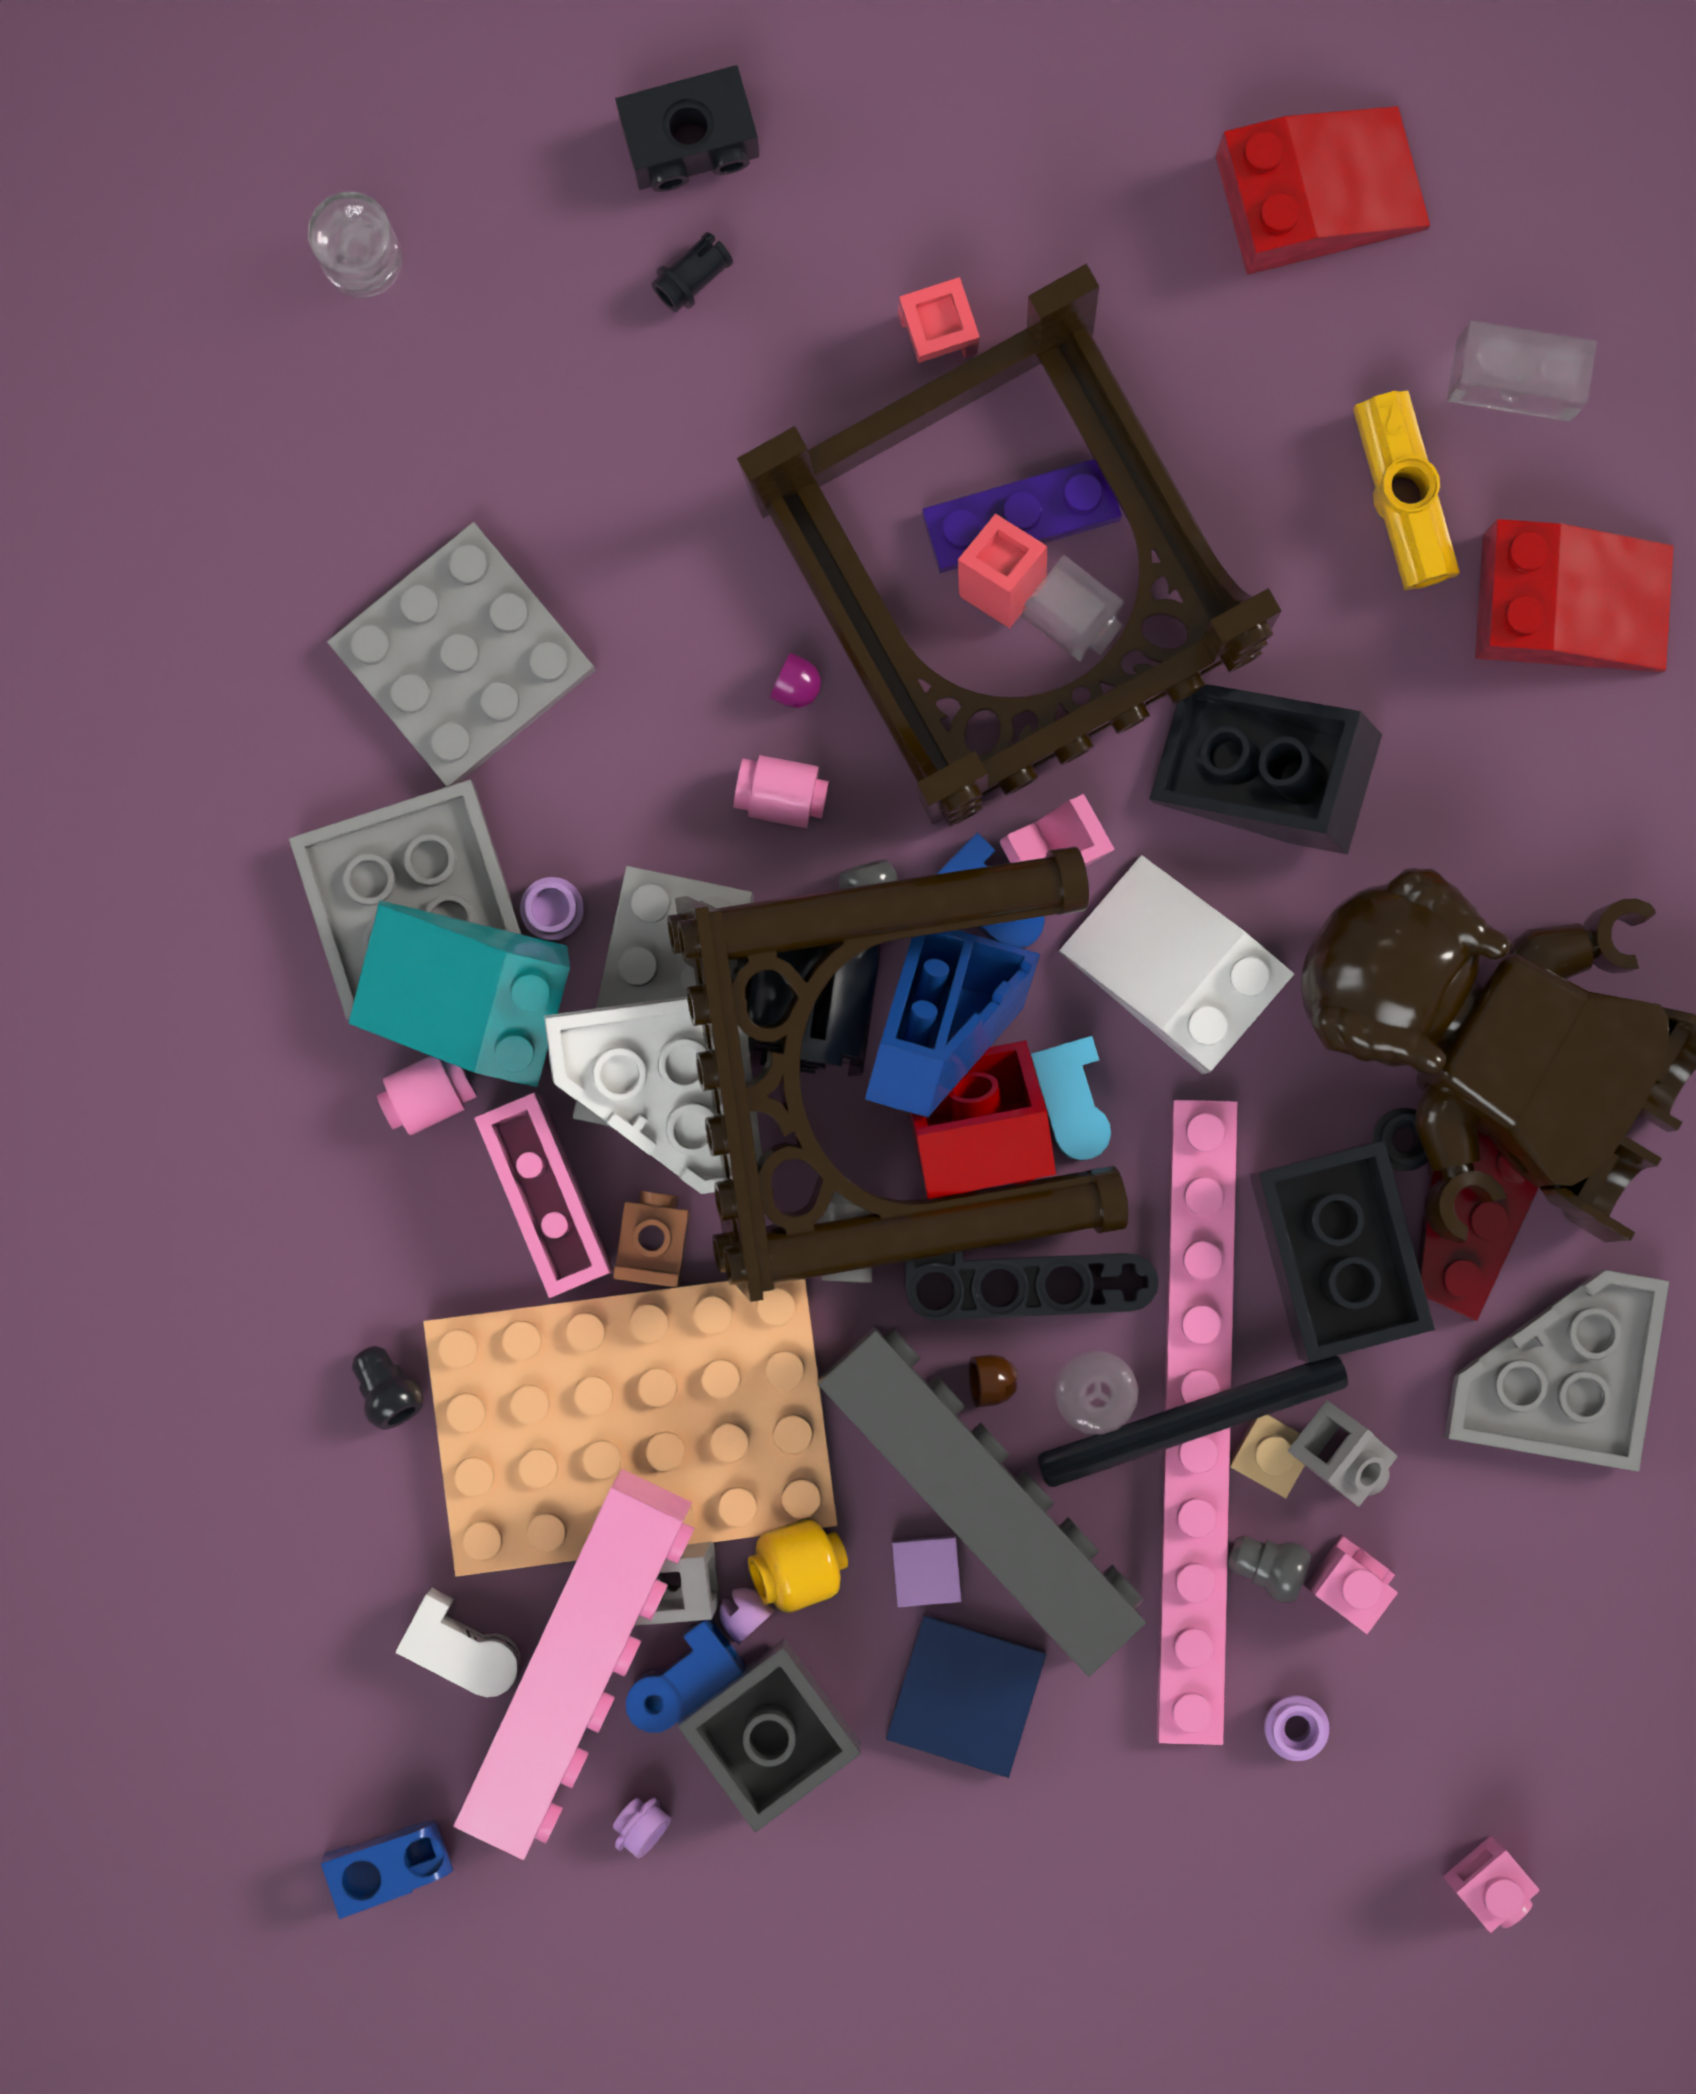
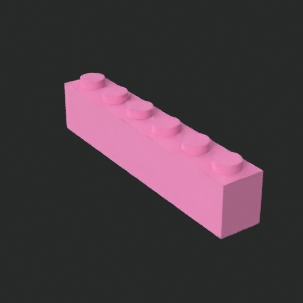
M621 1469L607 1494L453 1827L522 1860L525 1859L534 1838L545 1844L547 1843L563 1807L552 1803L558 1787L561 1783L571 1789L573 1788L589 1752L578 1748L586 1728L599 1733L615 1699L614 1696L604 1692L612 1672L625 1677L641 1641L630 1636L639 1615L650 1621L652 1620L668 1584L657 1580L659 1572L666 1559L676 1564L679 1563L695 1529L683 1523L691 1507V1501Z

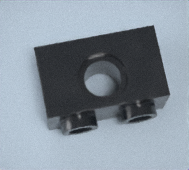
M738 65L615 98L620 124L639 190L652 187L656 192L674 190L685 185L689 181V176L711 170L716 175L732 174L746 168L750 164L749 160L759 157L758 136ZM685 124H696L706 131L704 137L694 144H683L673 137L675 131Z

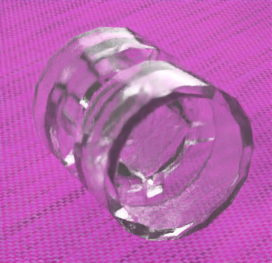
M340 192L327 197L315 208L308 223V241L315 258L330 283L338 291L351 297L369 298L388 289L396 281L402 268V249L385 210L373 198L359 192Z

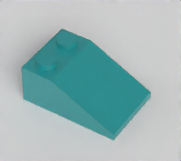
M379 900L348 1024L468 1071L538 1088L548 1051L544 1015L558 1014L570 970L568 947L559 943Z

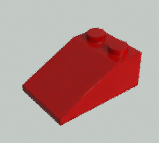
M1398 106L1289 115L1227 130L1222 135L1215 156L1247 275L1424 231L1430 227Z
M1497 519L1482 537L1475 659L1652 672L1666 671L1674 545L1562 523Z

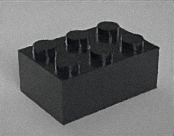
M1385 1140L1370 1142L1249 1174L1299 1360L1310 1363L1435 1330Z

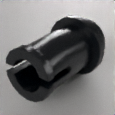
M705 232L701 239L669 268L662 265L657 269L658 278L651 283L652 288L661 301L672 311L677 312L683 306L687 309L695 305L694 296L725 268H729L733 264L730 253L720 241L715 246L712 244L716 240L713 234Z

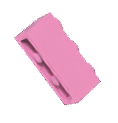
M532 1093L475 1117L474 1119L548 1297H555L614 1272V1268L542 1095Z

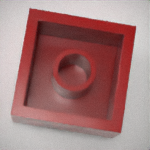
M1026 1040L989 1047L929 1117L909 1112L928 1199L962 1194L1006 1184H1025L1037 1178L1056 1175L1047 1109Z

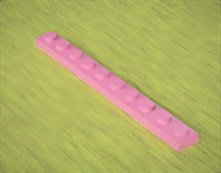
M1171 1101L1164 1411L1231 1389L1238 1102ZM1230 1428L1163 1450L1156 1737L1158 1743L1223 1745Z

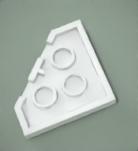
M687 996L544 1015L552 1081L554 1084L605 1120L607 1124L648 1155L657 1159L700 1194L713 1193L714 1183L724 1181L721 1157L720 1155L712 1157L707 1143L705 1118L715 1116L712 1093L711 1091L703 1092L698 1079L696 1052L705 1051L702 1025H692ZM738 1027L746 1083L753 1080L748 1036ZM750 1111L756 1161L758 1162L762 1155L757 1112Z

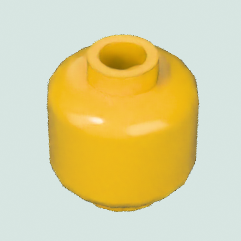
M806 1518L761 1535L756 1542L755 1554L748 1557V1567L754 1587L765 1605L774 1603L782 1612L793 1613L836 1595L840 1589V1570L848 1568V1558L844 1545L835 1531L826 1534L817 1522Z

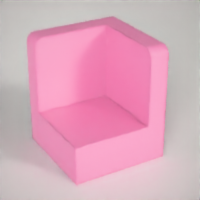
M1084 794L1067 801L1038 821L1011 832L1000 839V845L1010 863L1045 858L1049 850L1076 846L1080 850L1087 867L1115 850Z

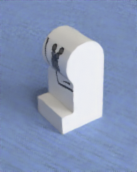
M431 1588L425 1595L395 1653L476 1695L495 1697L508 1691L518 1677L522 1665L521 1653L516 1643L507 1636L497 1633L483 1635L447 1616L454 1599Z

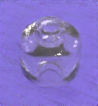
M1088 1349L1073 1354L1061 1364L1054 1378L1053 1399L1057 1411L1070 1426L1085 1434L1103 1435L1118 1430L1130 1420L1138 1405L1139 1387L1134 1372L1124 1360L1104 1350ZM1101 1382L1106 1383L1109 1387L1110 1396L1101 1392ZM1094 1383V1391L1086 1395L1087 1388L1090 1384ZM1100 1398L1106 1403L1100 1406H1093L1089 1402Z

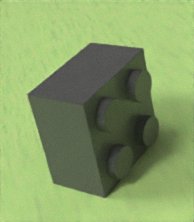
M785 1638L745 1666L740 1676L684 1718L680 1719L677 1726L755 1833L861 1754V1741Z

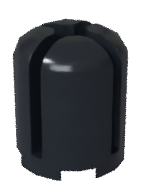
M835 944L777 953V957L790 963L803 979L816 961ZM880 944L870 947L850 959L831 977L821 991L812 1008L804 1031L800 1053V1072L815 1074V1070H825L826 1064L840 1067L842 1064H849L848 1076L863 1075L881 950ZM763 970L755 973L748 981L746 993L747 1012L749 1018L757 1025L768 1026L780 1020L794 996L778 972ZM748 1036L750 1055L752 1050L762 1052L760 1065L765 1066L768 1049L779 1051L781 1038L775 1042H763Z

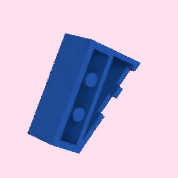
M959 930L912 937L879 1045L865 1100L929 1117L1023 1010L1040 953Z

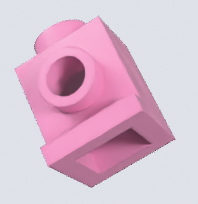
M1341 1535L1304 1585L1319 1599L1366 1634L1370 1632L1398 1594L1396 1590L1388 1585L1395 1574L1343 1535Z
M1491 1835L1443 1876L1444 1880L1490 1933L1500 1925L1502 1928H1509L1519 1922L1532 1908L1533 1903L1530 1899L1540 1891L1507 1850Z

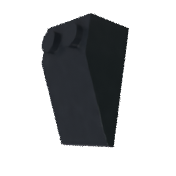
M1206 684L1199 691L1177 703L1149 800L1162 806L1286 843L1348 855L1382 734L1361 711Z

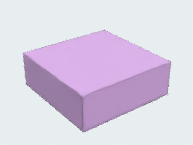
M955 1535L892 1541L897 1607L962 1602Z

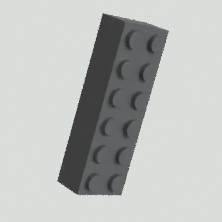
M874 1326L819 1377V1387L1079 1668L1090 1677L1147 1623L1136 1609L1144 1599L1113 1564L1104 1572L1099 1569L1092 1561L1099 1553V1550L1069 1517L1059 1525L1048 1514L1047 1510L1055 1503L1025 1469L1016 1478L1002 1464L1010 1454L981 1422L971 1430L957 1414L965 1406L937 1375L929 1383L921 1377L913 1368L921 1358L894 1328L883 1336Z

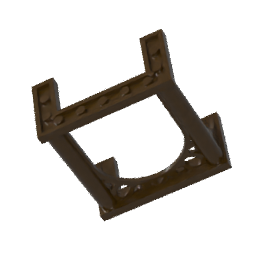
M1087 263L1028 296L1027 328L809 450L794 426L737 458L751 498L762 518L770 515L912 771L917 781L920 803L932 825L944 818L949 827L961 823L983 809L981 798L1001 787L1005 796L1013 794L1037 780L1039 777L1034 769L1054 757H1057L1061 765L1067 764L1095 747L1090 739L1092 736L1110 726H1113L1116 734H1120L1149 718L1150 714L1146 707L1168 695L1174 704L1206 686L1202 676L1224 664L1230 673L1255 660L1263 654L1261 649L1268 645L1266 640L1273 635L1271 629L1281 613V609L1269 588L1255 596L1247 594L1236 584L1218 561L1092 337L1099 284ZM1041 364L1129 522L1138 555V591L1134 608L1122 635L1108 654L1086 674L1067 685L1042 694L1026 697L990 696L973 692L946 680L929 668L909 647L820 487ZM1152 550H1154L1161 563H1152ZM1164 577L1168 584V595L1176 590L1182 603L1172 599L1155 600L1151 594V587L1158 579ZM1155 615L1173 617L1184 625L1187 631V640L1177 648L1165 649L1157 647L1145 639L1142 633V624L1146 619ZM1139 651L1147 659L1159 664L1154 667L1149 664H1138L1133 667V671L1136 674H1128L1122 669L1121 660L1127 654ZM919 679L931 686L928 692H924L918 681ZM1100 683L1112 686L1114 689L1103 694ZM1079 687L1087 689L1090 693V700L1083 705L1075 703L1072 699V692ZM943 699H954L961 707L952 720L949 732L945 730L940 721L948 718V715L943 713L936 705L938 701ZM1061 705L1067 715L1055 721L1058 706ZM982 710H989L999 720V739L991 751L983 755H977L976 751L971 752L966 746L964 738L965 729L974 714ZM1023 712L1033 713L1038 719L1036 729L1032 730L1031 725L1028 724L1021 731L1019 742L1011 745L1013 739L1012 719Z

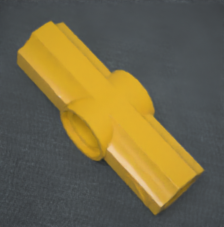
M1408 390L1391 391L1356 404L1353 412L1375 486L1373 492L1374 506L1378 514L1385 521L1404 591L1428 587L1456 577L1460 570L1438 497L1440 478L1435 467L1428 461ZM1396 478L1412 480L1420 490V501L1413 504L1401 502L1392 491V480Z

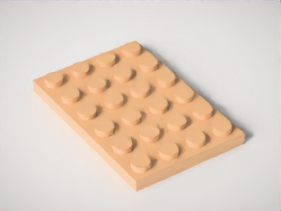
M806 1279L774 1284V1290L763 1292L764 1300L750 1302L736 1285H730L727 1280L423 1321L455 1577L577 1561L607 1494L621 1469L692 1502L683 1523L695 1528L688 1544L758 1537L769 1531L806 1518L814 1520L822 1528L838 1526L821 1393L818 1385L819 1378Z

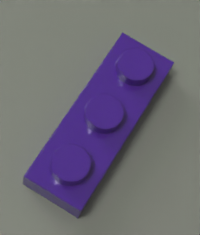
M1094 459L922 509L923 520L939 574L958 568V558L995 513L1042 543L1116 523L1122 517L1117 499Z

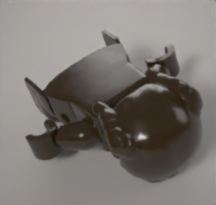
M1410 868L1404 869L1388 884L1366 888L1342 901L1329 915L1307 952L1301 976V994L1306 1015L1327 1050L1352 1055L1361 1061L1369 1062L1374 1060L1391 1067L1410 1065L1418 1071L1416 1081L1423 1095L1416 1110L1415 1128L1432 1172L1441 1170L1443 1177L1438 1179L1428 1192L1425 1201L1426 1218L1431 1228L1441 1238L1457 1243L1467 1242L1469 1227L1457 1218L1454 1211L1456 1196L1463 1188L1474 1191L1481 1203L1507 1198L1502 1186L1492 1176L1474 1170L1473 1162L1480 1161L1477 1130L1483 1135H1488L1507 1162L1526 1180L1536 1187H1540L1547 1200L1560 1208L1563 1215L1569 1221L1603 1242L1631 1241L1635 1232L1611 1218L1610 1214L1632 1179L1646 1168L1657 1167L1662 1158L1625 1136L1638 1115L1666 1132L1679 1130L1683 1122L1670 1115V1111L1680 1090L1696 1070V1015L1665 1008L1656 1003L1589 992L1566 979L1590 970L1593 964L1597 968L1611 974L1627 973L1639 969L1636 955L1621 953L1614 946L1611 939L1612 927L1616 920L1623 921L1630 926L1645 923L1656 914L1655 909L1650 903L1637 898L1622 899L1594 911L1586 919L1583 926L1580 923L1528 929L1511 944L1510 939L1487 924L1485 919L1478 913L1476 907L1439 872L1433 869ZM1480 955L1496 959L1479 968Z

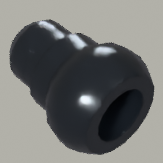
M372 1346L354 1357L352 1370L361 1384L359 1390L365 1399L364 1412L368 1421L382 1430L397 1427L411 1419L422 1409L424 1396L420 1385L412 1378L405 1376L399 1365H394L384 1348Z

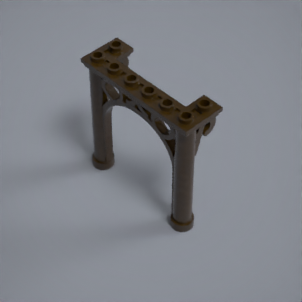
M1076 846L1049 850L1045 858L715 908L689 896L675 898L677 914L668 915L667 917L669 940L673 954L681 953L683 961L694 968L696 986L687 987V1004L692 1025H702L705 1051L696 1052V1067L702 1091H711L715 1116L705 1118V1130L711 1156L720 1155L724 1178V1181L714 1183L716 1207L722 1233L712 1236L714 1257L719 1273L726 1272L729 1284L736 1285L750 1302L764 1300L763 1292L774 1290V1284L1091 1228H1094L1098 1234L1126 1229L1128 1224L1127 1196L1122 1177L1115 1166L1042 1178L1025 1184H1008L933 1199L897 1200L868 1192L848 1180L825 1155L810 1127L801 1094L800 1053L808 1018L825 985L845 963L870 947L896 939L1054 914L1063 915L1086 911L1089 903L1088 876L1084 859ZM835 944L816 961L803 979L790 963L777 957V953ZM744 958L730 975L729 960ZM763 970H774L784 979L794 996L780 1020L768 1026L757 1025L749 1018L747 1012L745 987L755 973ZM738 1027L743 1033L758 1041L775 1042L781 1038L779 1051L768 1049L767 1062L762 1072L752 1081L745 1083ZM779 1085L782 1103L769 1096ZM750 1111L769 1115L776 1122L779 1133L784 1137L792 1133L797 1144L782 1142L774 1145L763 1153L757 1162ZM789 1159L805 1161L818 1174L809 1203L803 1209L796 1212H783L775 1206L773 1200L774 1191L771 1186V1177L775 1168L783 1161ZM834 1191L851 1203L874 1213L815 1224L825 1214ZM764 1214L774 1223L773 1225L765 1226Z

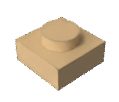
M1269 1415L1253 1419L1232 1455L1229 1467L1286 1499L1305 1466L1288 1452V1449L1301 1433Z

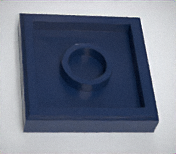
M923 1613L886 1733V1740L1009 1778L1047 1655L1046 1651Z

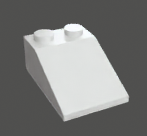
M1143 855L1136 860L1059 950L1064 957L1202 1075L1214 1069L1294 975L1290 969L1248 933Z

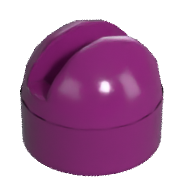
M790 652L769 699L793 708H801L811 704L818 696L821 687V677L817 668L808 660Z

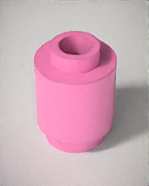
M759 755L758 761L743 758L738 774L733 808L748 811V818L807 829L810 816L823 818L829 781L818 779L819 766Z
M433 1056L424 1058L384 1077L383 1083L387 1091L377 1095L378 1102L391 1128L394 1130L403 1125L410 1136L466 1110L464 1103L477 1097L465 1069Z

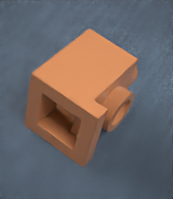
M640 1191L639 1203H624L613 1279L680 1287L691 1211L677 1209L678 1196ZM650 1225L659 1227L664 1234L663 1245L655 1251L645 1249L640 1242L642 1230Z

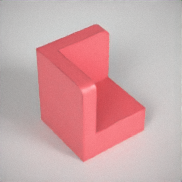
M960 277L899 296L898 317L901 327H907L918 363L957 350H962L965 359L977 355L980 336Z
M996 513L958 558V588L960 597L1009 629L1041 591L1047 581V546Z

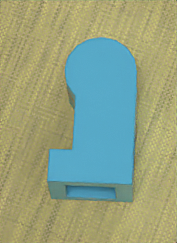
M1089 1036L1032 1053L1031 1058L1047 1109L1051 1137L1057 1150L1064 1156L1075 1160H1088L1100 1155L1109 1144L1111 1129L1105 1114L1094 1106L1083 1065L1099 1061L1093 1037Z

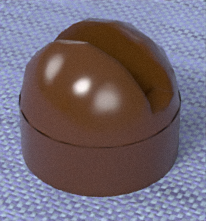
M990 1354L972 1356L970 1358L969 1383L972 1399L976 1407L1002 1404L1007 1402L1016 1393L1017 1369L1005 1357Z

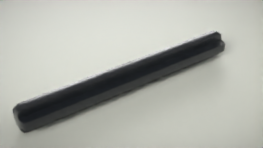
M1339 1356L1305 1363L1042 1452L1038 1456V1464L1044 1482L1049 1487H1056L1345 1389L1348 1386L1347 1372Z

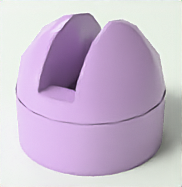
M750 1588L732 1590V1597L735 1603L729 1599H723L719 1609L720 1622L737 1645L776 1610L771 1604L765 1605L758 1592Z

